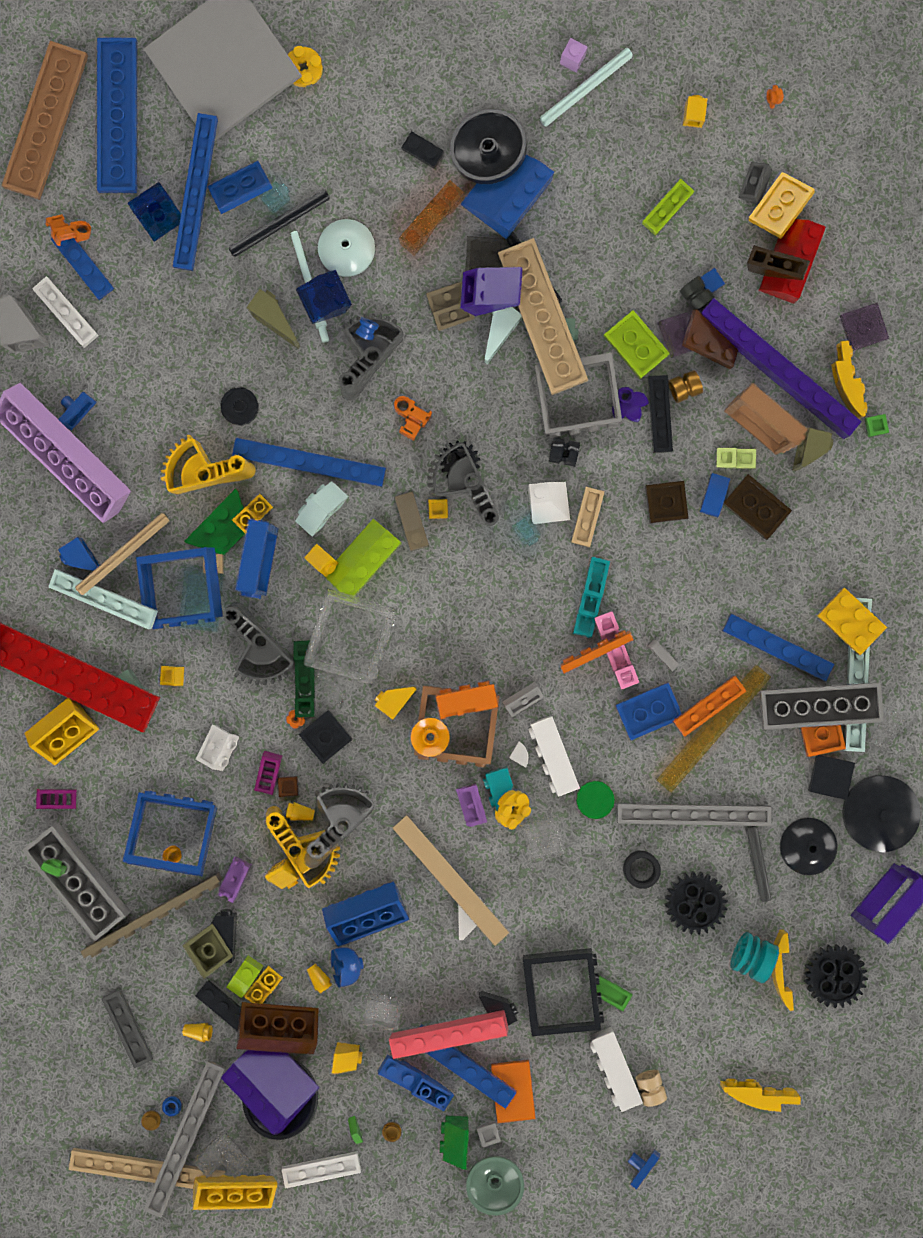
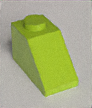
M248 955L226 988L242 998L262 970L263 965Z

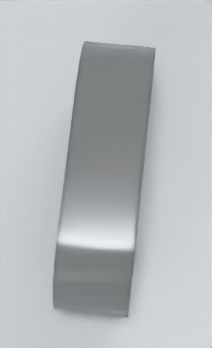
M655 639L647 645L671 672L679 666L676 660Z

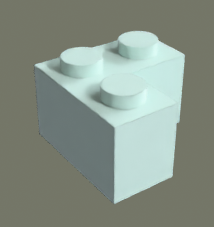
M332 481L326 486L323 484L318 488L316 494H310L305 500L307 504H304L297 512L299 516L295 522L313 536L325 525L330 516L342 507L349 496Z

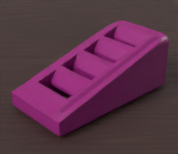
M268 751L263 752L254 791L273 795L283 755ZM264 766H265V767H269V768H273V769H275V770H274V771L266 770V769H264ZM262 774L272 776L273 779L262 777ZM260 781L271 784V787L261 785Z
M37 789L36 809H76L77 789ZM43 794H47V804H43ZM51 794H55V804H51ZM59 794H63L62 804H59ZM67 794H71L70 805L66 804Z

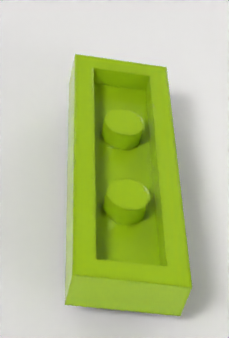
M680 179L642 221V224L656 236L695 191Z

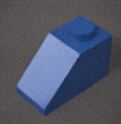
M77 537L58 549L61 553L59 557L65 565L68 564V566L91 571L100 566L83 538Z

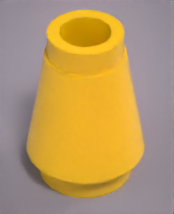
M296 802L288 803L285 818H289L290 821H313L315 809Z
M317 964L307 969L313 987L319 994L332 986L331 979Z
M208 1023L185 1024L182 1034L204 1043L211 1040L213 1027Z

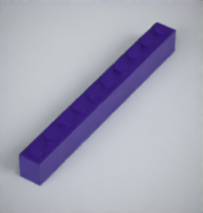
M713 298L701 314L738 349L741 355L842 439L849 437L862 422L716 299Z

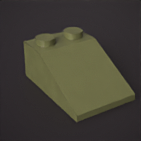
M259 289L246 307L253 318L299 349L301 346L280 309L279 301L275 299L276 296L268 290L264 292Z

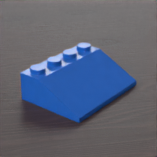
M526 155L519 169L509 178L494 184L477 183L462 201L461 206L507 239L551 183L554 171L541 161Z

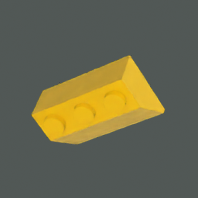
M67 698L24 734L31 749L53 765H57L95 734L99 727L81 705Z

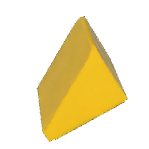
M161 666L160 685L183 686L184 667Z

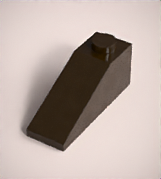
M754 245L747 261V267L750 272L768 277L803 280L810 261Z

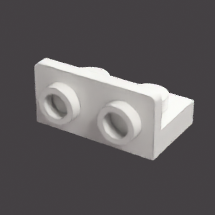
M212 725L196 760L211 769L223 771L228 765L233 750L237 746L239 736L230 734L222 728Z

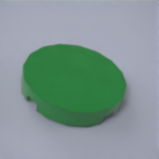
M602 781L586 782L577 792V807L588 818H604L614 807L615 798L613 791Z

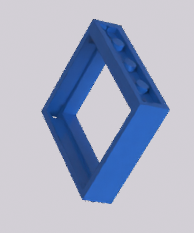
M248 520L236 590L241 591L240 595L261 599V595H267L279 528L268 522Z
M204 547L136 557L141 604L157 610L151 564L204 557L210 612L158 619L156 615L152 626L153 629L164 628L163 624H169V627L181 626V622H187V625L199 624L198 620L204 619V623L215 622L217 617H223L215 548Z
M153 791L139 792L122 862L203 877L217 807L213 805V802H208L207 800H202L199 803L194 802V799L189 797H183L181 800L176 799L175 795L171 794L158 796ZM146 802L209 813L197 866L134 855Z

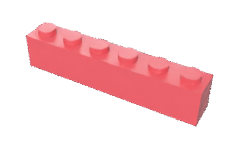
M502 1010L394 1032L389 1038L392 1057L396 1059L507 1036L509 1029L505 1011Z

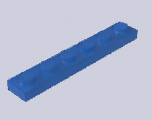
M733 614L729 615L722 630L823 681H827L834 666L833 663Z
M455 1047L426 1052L505 1109L516 1094L514 1088Z

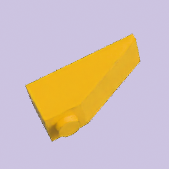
M287 857L273 865L265 875V878L281 889L286 886L290 889L298 883L297 880L300 876Z

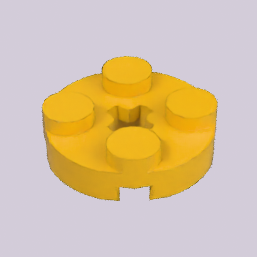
M296 46L289 52L288 56L302 77L293 84L299 87L313 85L322 76L321 57L315 50L309 47ZM307 63L308 69L300 71L299 65Z
M519 790L506 792L497 803L499 808L498 811L495 810V818L504 827L511 830L515 829L531 813L528 796Z

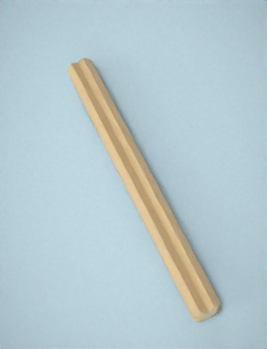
M163 513L158 515L76 585L75 589L81 595H84L169 522L168 517Z

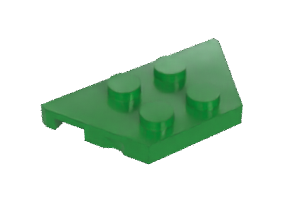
M235 488L184 542L199 548L212 547L215 548V553L226 555L245 535L232 521L244 509L239 491Z

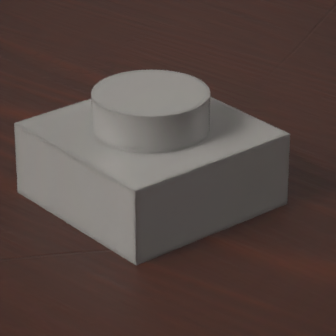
M495 1121L477 1126L482 1147L501 1142Z

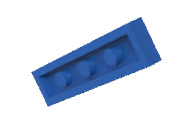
M51 238L55 246L98 300H101L114 289L74 238L61 241L60 246L56 245L53 238Z

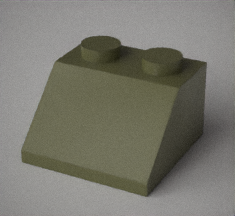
M809 428L804 434L806 438L797 446L792 471L800 470L828 453L833 447L834 440L831 439L833 433Z

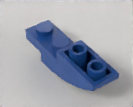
M388 1054L377 1070L379 1075L411 1091L413 1096L442 1111H445L454 1096L450 1090L406 1061L393 1059Z

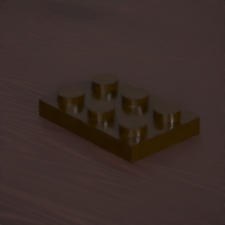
M749 474L742 479L723 503L725 507L765 540L772 536L792 511Z

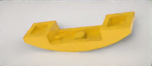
M782 929L779 930L774 944L779 947V955L772 972V977L780 999L790 1011H794L792 990L789 987H784L782 953H789L788 933Z

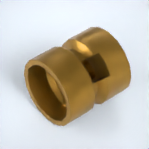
M695 370L683 374V378L677 376L668 380L669 389L676 403L687 400L689 395L694 397L703 393L701 380Z

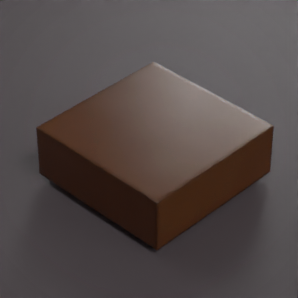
M297 776L278 777L279 797L299 795Z

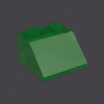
M446 1115L445 1122L441 1121V1134H444V1141H440L439 1153H443V1161L466 1170L469 1117Z

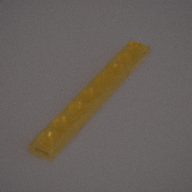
M755 664L740 682L747 692L707 720L656 780L672 793L771 677Z

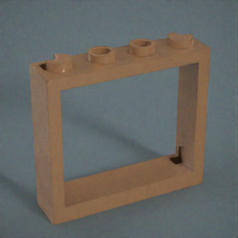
M753 383L738 394L724 410L725 413L775 455L781 452L784 454L796 445L798 446L806 438L804 434L808 429Z
M423 685L418 722L425 719L428 694H440L439 690L447 688ZM496 695L497 703L499 704V695ZM498 707L491 710L486 757L442 752L440 755L434 756V758H437L439 762H448V759L456 760V764L467 765V762H473L478 767H486L487 764L491 765ZM415 750L414 755H418V759L429 760V757L423 756Z

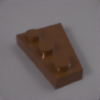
M697 309L692 311L682 346L728 369L733 368L738 349Z

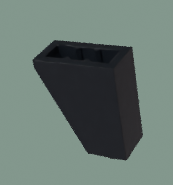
M222 909L214 916L211 924L214 925L233 955L225 963H232L235 959L237 913H232L230 909Z

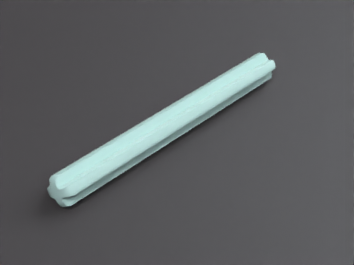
M625 48L540 117L541 123L544 126H548L629 61L633 55L630 49Z

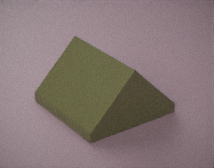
M213 924L187 939L182 945L203 979L233 957Z

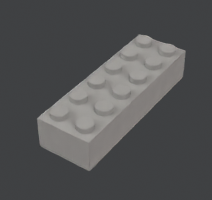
M878 682L759 690L762 729L764 730L884 722L881 683Z
M60 823L51 826L22 850L94 941L131 912ZM54 858L62 861V865L67 866L63 875L57 877L40 870L43 862Z

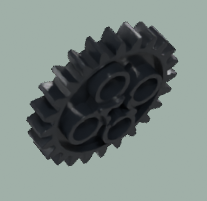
M692 871L691 877L684 873V879L677 876L679 882L675 883L672 881L671 883L674 888H667L671 894L665 896L669 900L664 905L670 908L666 911L667 915H672L670 921H676L675 926L677 928L682 925L681 930L683 932L688 928L691 935L694 930L700 935L701 929L708 933L709 926L714 930L715 922L721 924L718 918H725L721 912L727 910V907L723 904L727 903L728 900L722 898L726 895V892L720 891L723 886L721 884L716 885L717 880L715 878L710 881L711 876L709 874L704 877L701 871L698 876ZM690 886L696 887L693 894H687V889ZM712 894V901L705 902V896ZM698 900L700 904L694 906L692 902ZM686 903L688 905L687 909L683 912L679 911V906ZM699 912H705L703 919H696Z
M828 944L826 951L820 947V954L814 951L815 958H808L812 962L811 965L805 964L809 971L803 973L806 977H809L804 982L809 985L807 990L812 992L811 996L817 998L820 1004L824 1001L826 1007L831 1003L833 1008H836L838 1003L844 1008V1002L852 1005L850 1000L852 998L858 1001L856 994L863 995L860 988L867 987L862 981L868 980L863 975L867 970L861 968L865 963L862 960L859 961L860 956L858 954L854 955L855 951L852 949L847 950V947L844 945L840 950V946L835 944L834 949ZM826 962H830V967L823 970V965ZM849 963V968L846 971H842L843 965ZM829 981V986L826 989H822V984ZM847 982L848 987L845 990H841L842 984Z

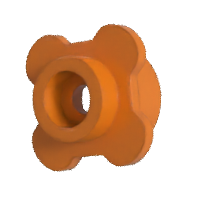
M773 85L772 89H768L766 95L770 108H774L776 104H781L784 98L783 90L778 88L777 85Z

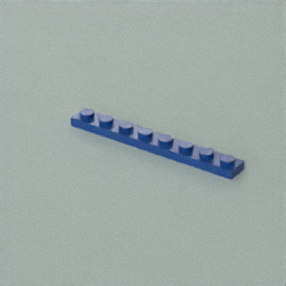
M197 114L173 267L176 269L193 271L218 123V117L214 115Z
M235 438L232 456L239 455L249 461L383 487L386 472L385 467Z

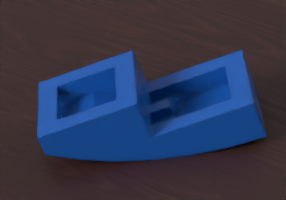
M715 473L710 475L700 512L719 517L730 478Z

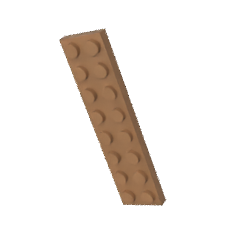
M53 41L49 42L1 185L3 188L38 200L41 199L88 59L86 52Z

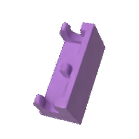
M476 783L456 789L466 825L472 827L486 823L487 818Z
M235 856L219 888L218 895L220 897H228V901L233 903L252 864Z

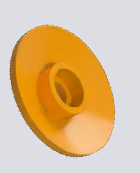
M436 718L422 719L412 729L411 743L414 749L423 756L434 757L440 755L449 744L450 735L448 728L442 721ZM432 733L434 739L428 740L427 734Z

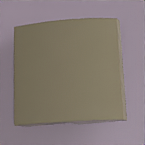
M462 281L426 293L438 331L475 319L474 315L460 309Z

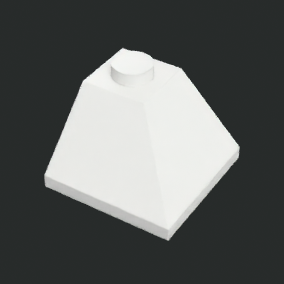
M545 482L528 485L532 524L570 520L566 482Z

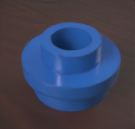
M175 1096L167 1097L162 1104V1110L167 1116H176L182 1108L180 1099ZM170 1103H174V1104H175V1108H174V1109H172V1108L169 1107V1104H170Z

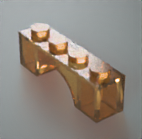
M449 180L399 237L400 244L415 256L425 245L437 225L447 215L452 214L464 200V192Z

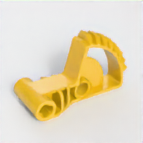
M187 435V441L180 438L182 444L174 443L176 449H169L172 454L171 456H165L168 462H163L166 469L161 470V473L165 474V476L160 479L166 482L167 490L170 493L181 494L217 484L250 479L255 475L256 468L251 462L239 455H234L228 460L211 464L200 442L191 435ZM194 446L198 453L191 456L183 466L181 473L182 486L174 488L173 476L176 464L180 457L189 448ZM208 472V478L203 481V474Z
M277 806L269 807L265 814L267 827L282 847L306 887L310 888L319 881L325 884L326 882L323 877L325 876L330 879L331 875L328 871L335 872V868L331 865H338V861L333 858L340 857L339 853L334 852L340 850V846H337L330 854L327 865L322 872L314 879L307 881L303 875L311 869L304 862L307 848L325 830L298 837L283 815L282 810ZM274 815H275V817L277 816L278 819H277V820H274V818H273V819L271 820V816H274ZM297 846L300 848V851L297 854H291L289 852L290 848Z

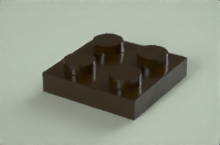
M684 481L645 486L650 524L689 519Z

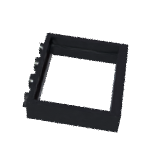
M592 948L523 955L532 1037L601 1030L600 1023H604L603 1011H599L598 1004H602L601 992H597L596 985H600L599 974L594 972V966H597V956L592 954ZM587 959L594 1021L539 1026L532 964Z

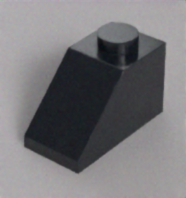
M485 991L479 992V998L487 1013L504 1010L508 1026L517 1021L516 1014L519 1012L514 1002L510 1004L507 998Z

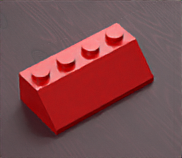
M795 219L783 237L777 239L773 251L809 260L810 263L804 279L795 280L764 276L758 291L793 304L798 301L826 226L810 220Z

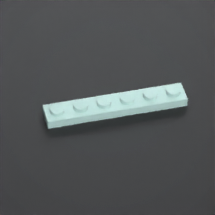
M54 570L49 588L146 629H152L157 610L97 585H94L84 595H81L75 589V586L82 579L61 570Z

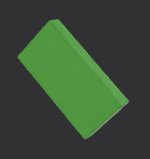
M599 975L600 985H596L597 992H601V999L624 1011L632 997V993Z

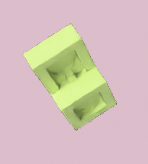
M717 448V468L756 469V449Z

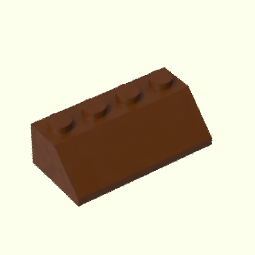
M242 1002L236 1049L314 1055L318 1044L319 1008Z

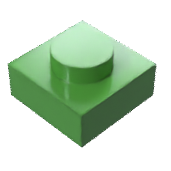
M886 414L865 418L868 437L889 433Z
M52 858L43 862L40 870L60 877L65 873L67 866L62 865V861Z

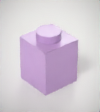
M570 38L561 55L560 64L577 73L586 56L587 46Z

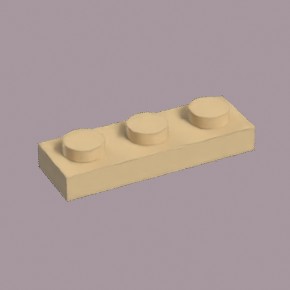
M585 487L571 543L585 547L591 546L605 491Z

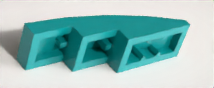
M591 557L574 625L573 634L592 638L595 626L594 618L598 616L610 566V561Z

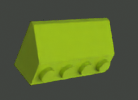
M373 518L336 560L338 565L334 572L325 578L352 601L402 543Z

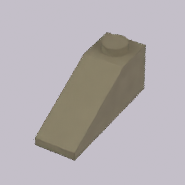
M413 491L396 496V504L410 551L429 547Z

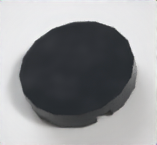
M232 388L221 399V413L233 425L243 426L249 424L258 414V400L252 391L246 388Z

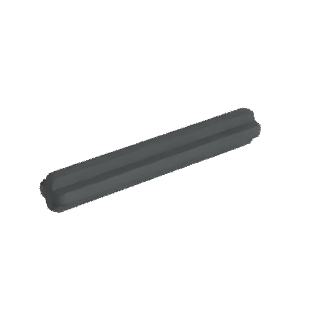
M751 826L747 828L760 900L767 902L771 901L772 898L759 831L756 826Z

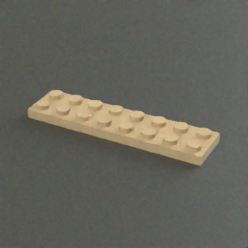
M534 238L498 252L503 267L523 268L521 298L518 307L551 394L554 395L587 382L586 372Z

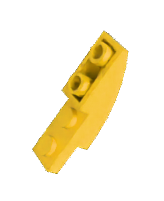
M841 341L836 345L838 361L831 364L833 378L839 395L848 410L858 419H861L867 413V403L864 402L863 397L865 385L862 383L861 378H853L855 376V367L851 362V357L853 356L852 346L849 345V341Z
M728 1078L726 1081H720V1086L728 1095L758 1109L781 1112V1104L801 1105V1096L793 1088L786 1087L783 1090H776L772 1087H765L762 1090L759 1082L754 1079H745V1082H737L736 1079Z

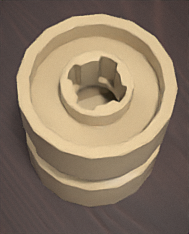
M658 1070L645 1071L636 1076L635 1080L638 1089L642 1090L640 1095L644 1106H656L667 1100L665 1089L661 1086L662 1079Z

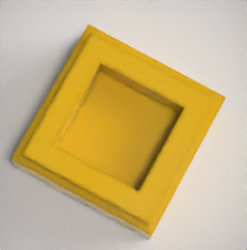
M447 499L428 500L429 519L448 518Z

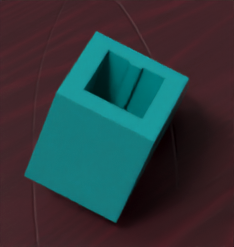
M507 766L486 772V778H483L486 790L490 789L492 794L489 797L492 808L496 807L497 811L499 799L513 788Z

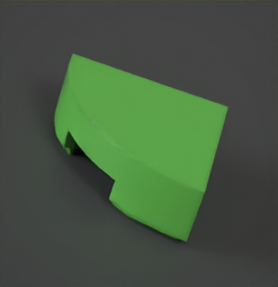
M355 1116L349 1117L350 1135L356 1144L362 1143V1134Z

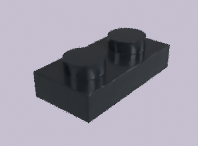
M412 131L401 147L403 151L435 169L444 154V150Z

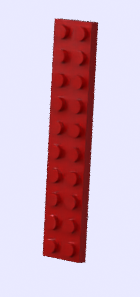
M0 622V666L142 733L146 731L160 700L159 696Z

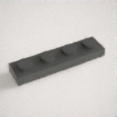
M121 989L104 996L102 1002L134 1069L151 1061L153 1056Z

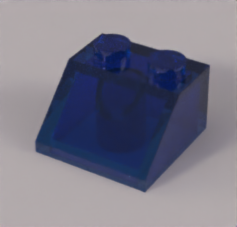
M157 182L128 202L129 207L154 242L180 224L181 213L160 182Z
M336 270L320 274L296 289L312 324L342 315L352 305Z

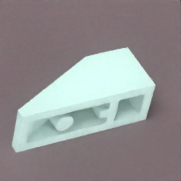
M513 307L492 312L493 317L484 361L486 364L490 362L522 320L521 313Z

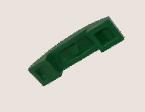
M313 640L293 641L295 718L315 717Z

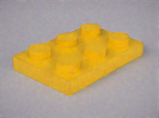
M781 172L749 216V222L781 239L813 196L815 189Z
M842 588L817 615L821 621L858 655H861L887 628L846 588Z

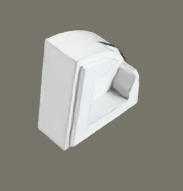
M518 741L509 758L526 768L528 752L525 746Z

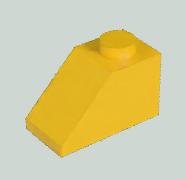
M411 686L388 689L385 693L381 691L375 698L377 702L375 707L393 720L417 688Z
M337 1042L332 1074L357 1069V1064H361L363 1052L359 1051L360 1045Z

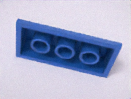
M394 881L322 908L326 928L338 947L410 920Z

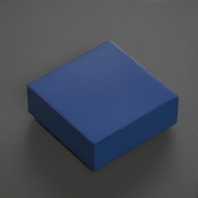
M715 268L701 276L705 282L704 289H710L712 293L725 285Z

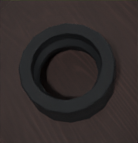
M638 850L631 853L625 859L623 872L625 878L632 886L639 889H647L658 882L661 875V867L659 861L651 853ZM640 858L649 860L653 866L651 877L644 881L635 879L631 874L632 863Z

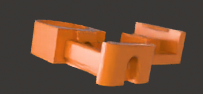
M62 214L46 218L45 225L51 227V236L58 246L61 245L63 240L74 238L76 242H80L90 238L91 226L85 221L65 224V218ZM83 228L87 232L81 233L77 229Z
M400 396L394 402L395 412L406 418L405 421L407 422L404 427L401 426L399 433L414 441L421 429V423L422 428H424L431 418L432 411L430 410L428 413L415 406V401L406 396ZM400 401H405L408 404V408L400 410L397 404Z

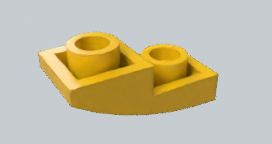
M259 494L232 521L246 534L248 520H261L273 507Z
M267 966L243 997L251 1003L262 1004L283 977L270 966Z

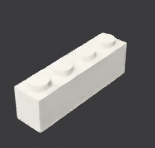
M550 715L530 723L531 728L528 731L531 739H536L538 746L535 749L538 757H543L545 764H542L545 775H550L552 782H549L552 793L556 792L559 797L580 789L553 717Z
M612 1027L590 1035L592 1039L589 1042L593 1054L597 1052L599 1059L596 1061L600 1071L604 1070L607 1077L604 1078L607 1088H612L614 1095H611L615 1107L619 1106L621 1112L643 1104Z

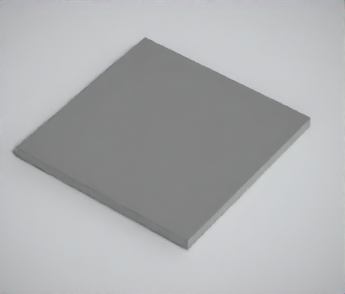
M207 0L144 48L195 125L198 113L218 117L215 141L302 77L250 0Z

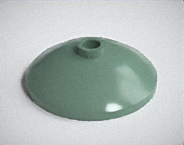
M502 1156L485 1157L475 1163L469 1171L466 1181L467 1195L473 1206L482 1213L488 1215L506 1214L513 1210L522 1199L524 1193L523 1175L518 1166L508 1158ZM497 1178L498 1182L493 1183L491 1180Z

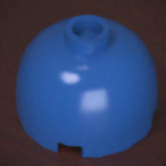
M347 947L331 950V968L334 966L336 975H333L336 986L339 988L352 985L358 980L361 969H363L362 958H358L357 953Z

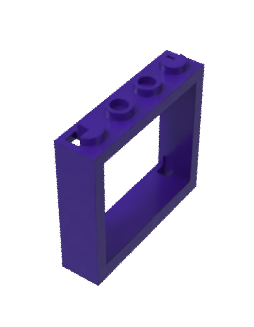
M894 863L850 916L889 945L923 905V874H919L903 864L899 866ZM906 879L911 880L912 883L877 924L872 922L874 917Z

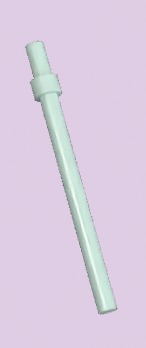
M293 231L290 234L316 319L314 323L316 329L319 330L322 343L330 341L326 330L327 323L321 313L298 231Z

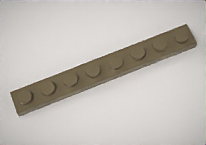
M220 873L214 874L88 945L80 951L84 958L89 955L93 958L102 952L101 948L105 946L110 948L119 943V938L124 936L126 939L136 933L135 929L140 926L144 929L151 925V920L156 917L160 920L169 914L168 911L172 908L178 910L185 906V901L191 898L194 901L201 897L204 890L208 889L211 891L217 888L222 880Z

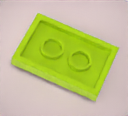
M634 310L603 335L639 379L643 378L670 355L668 350Z

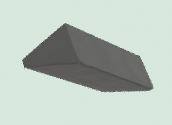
M751 162L739 194L740 199L756 205L760 203L772 173V168L769 164Z

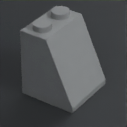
M8 294L0 295L1 346L12 353L51 346L49 340L24 305Z

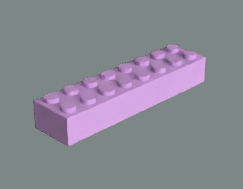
M21 383L3 391L0 397V423L102 523L117 515L131 490Z

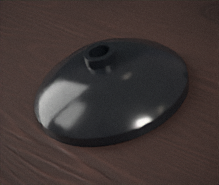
M802 818L792 822L781 836L780 852L784 862L790 869L802 875H816L825 871L833 863L837 854L838 845L834 832L826 823L815 818ZM814 845V851L810 852V846Z

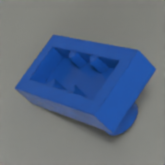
M82 392L75 401L70 396H65L61 400V405L67 410L58 420L72 431L97 402L85 392Z
M655 1149L646 1161L635 1152L627 1161L638 1170L630 1183L636 1190L660 1158L661 1154Z

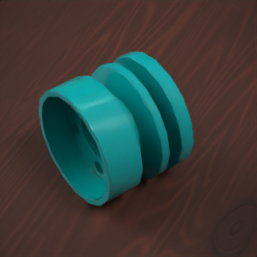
M745 932L734 948L730 967L734 971H739L742 975L749 972L751 979L765 983L776 966L779 947L766 940L760 944L758 936Z

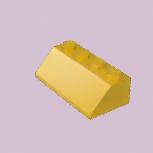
M266 1175L195 1177L193 1185V1210L272 1208L277 1181L274 1176Z

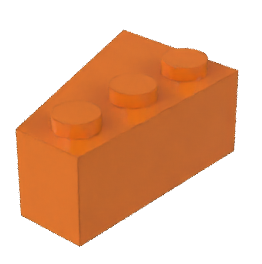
M489 681L479 682L477 687L472 688L470 684L459 686V690L451 691V688L439 690L440 694H436L440 720L450 716H459L465 713L498 707L494 684H490Z

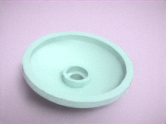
M342 219L331 223L324 229L318 241V254L321 262L330 272L338 276L350 277L362 273L369 267L374 258L375 243L371 232L362 223L351 219ZM348 242L349 245L347 247H343L342 243Z

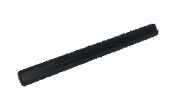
M322 190L230 246L229 251L232 256H238L328 201L330 197L327 191Z

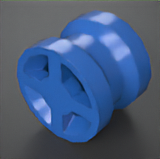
M361 318L360 327L356 329L355 333L367 340H373L375 337L374 332L378 329L379 325L370 319Z

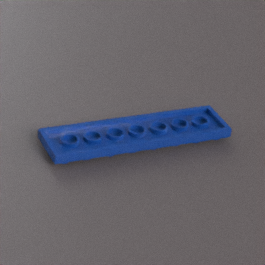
M97 38V191L99 193H137L136 38Z

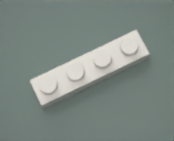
M47 276L32 288L82 347L85 348L99 336Z
M358 1151L282 1166L281 1170L285 1188L358 1174L361 1173Z

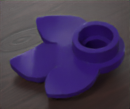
M629 387L620 388L618 390L622 419L626 417L630 421L639 422L642 415L641 407L649 404L646 395L642 392H634ZM626 393L629 398L627 400L622 399V394Z

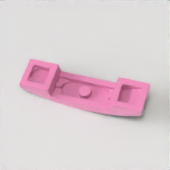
M613 611L595 617V623L601 640L607 638L609 641L615 638V634L619 632V627ZM625 645L606 653L621 689L639 683Z

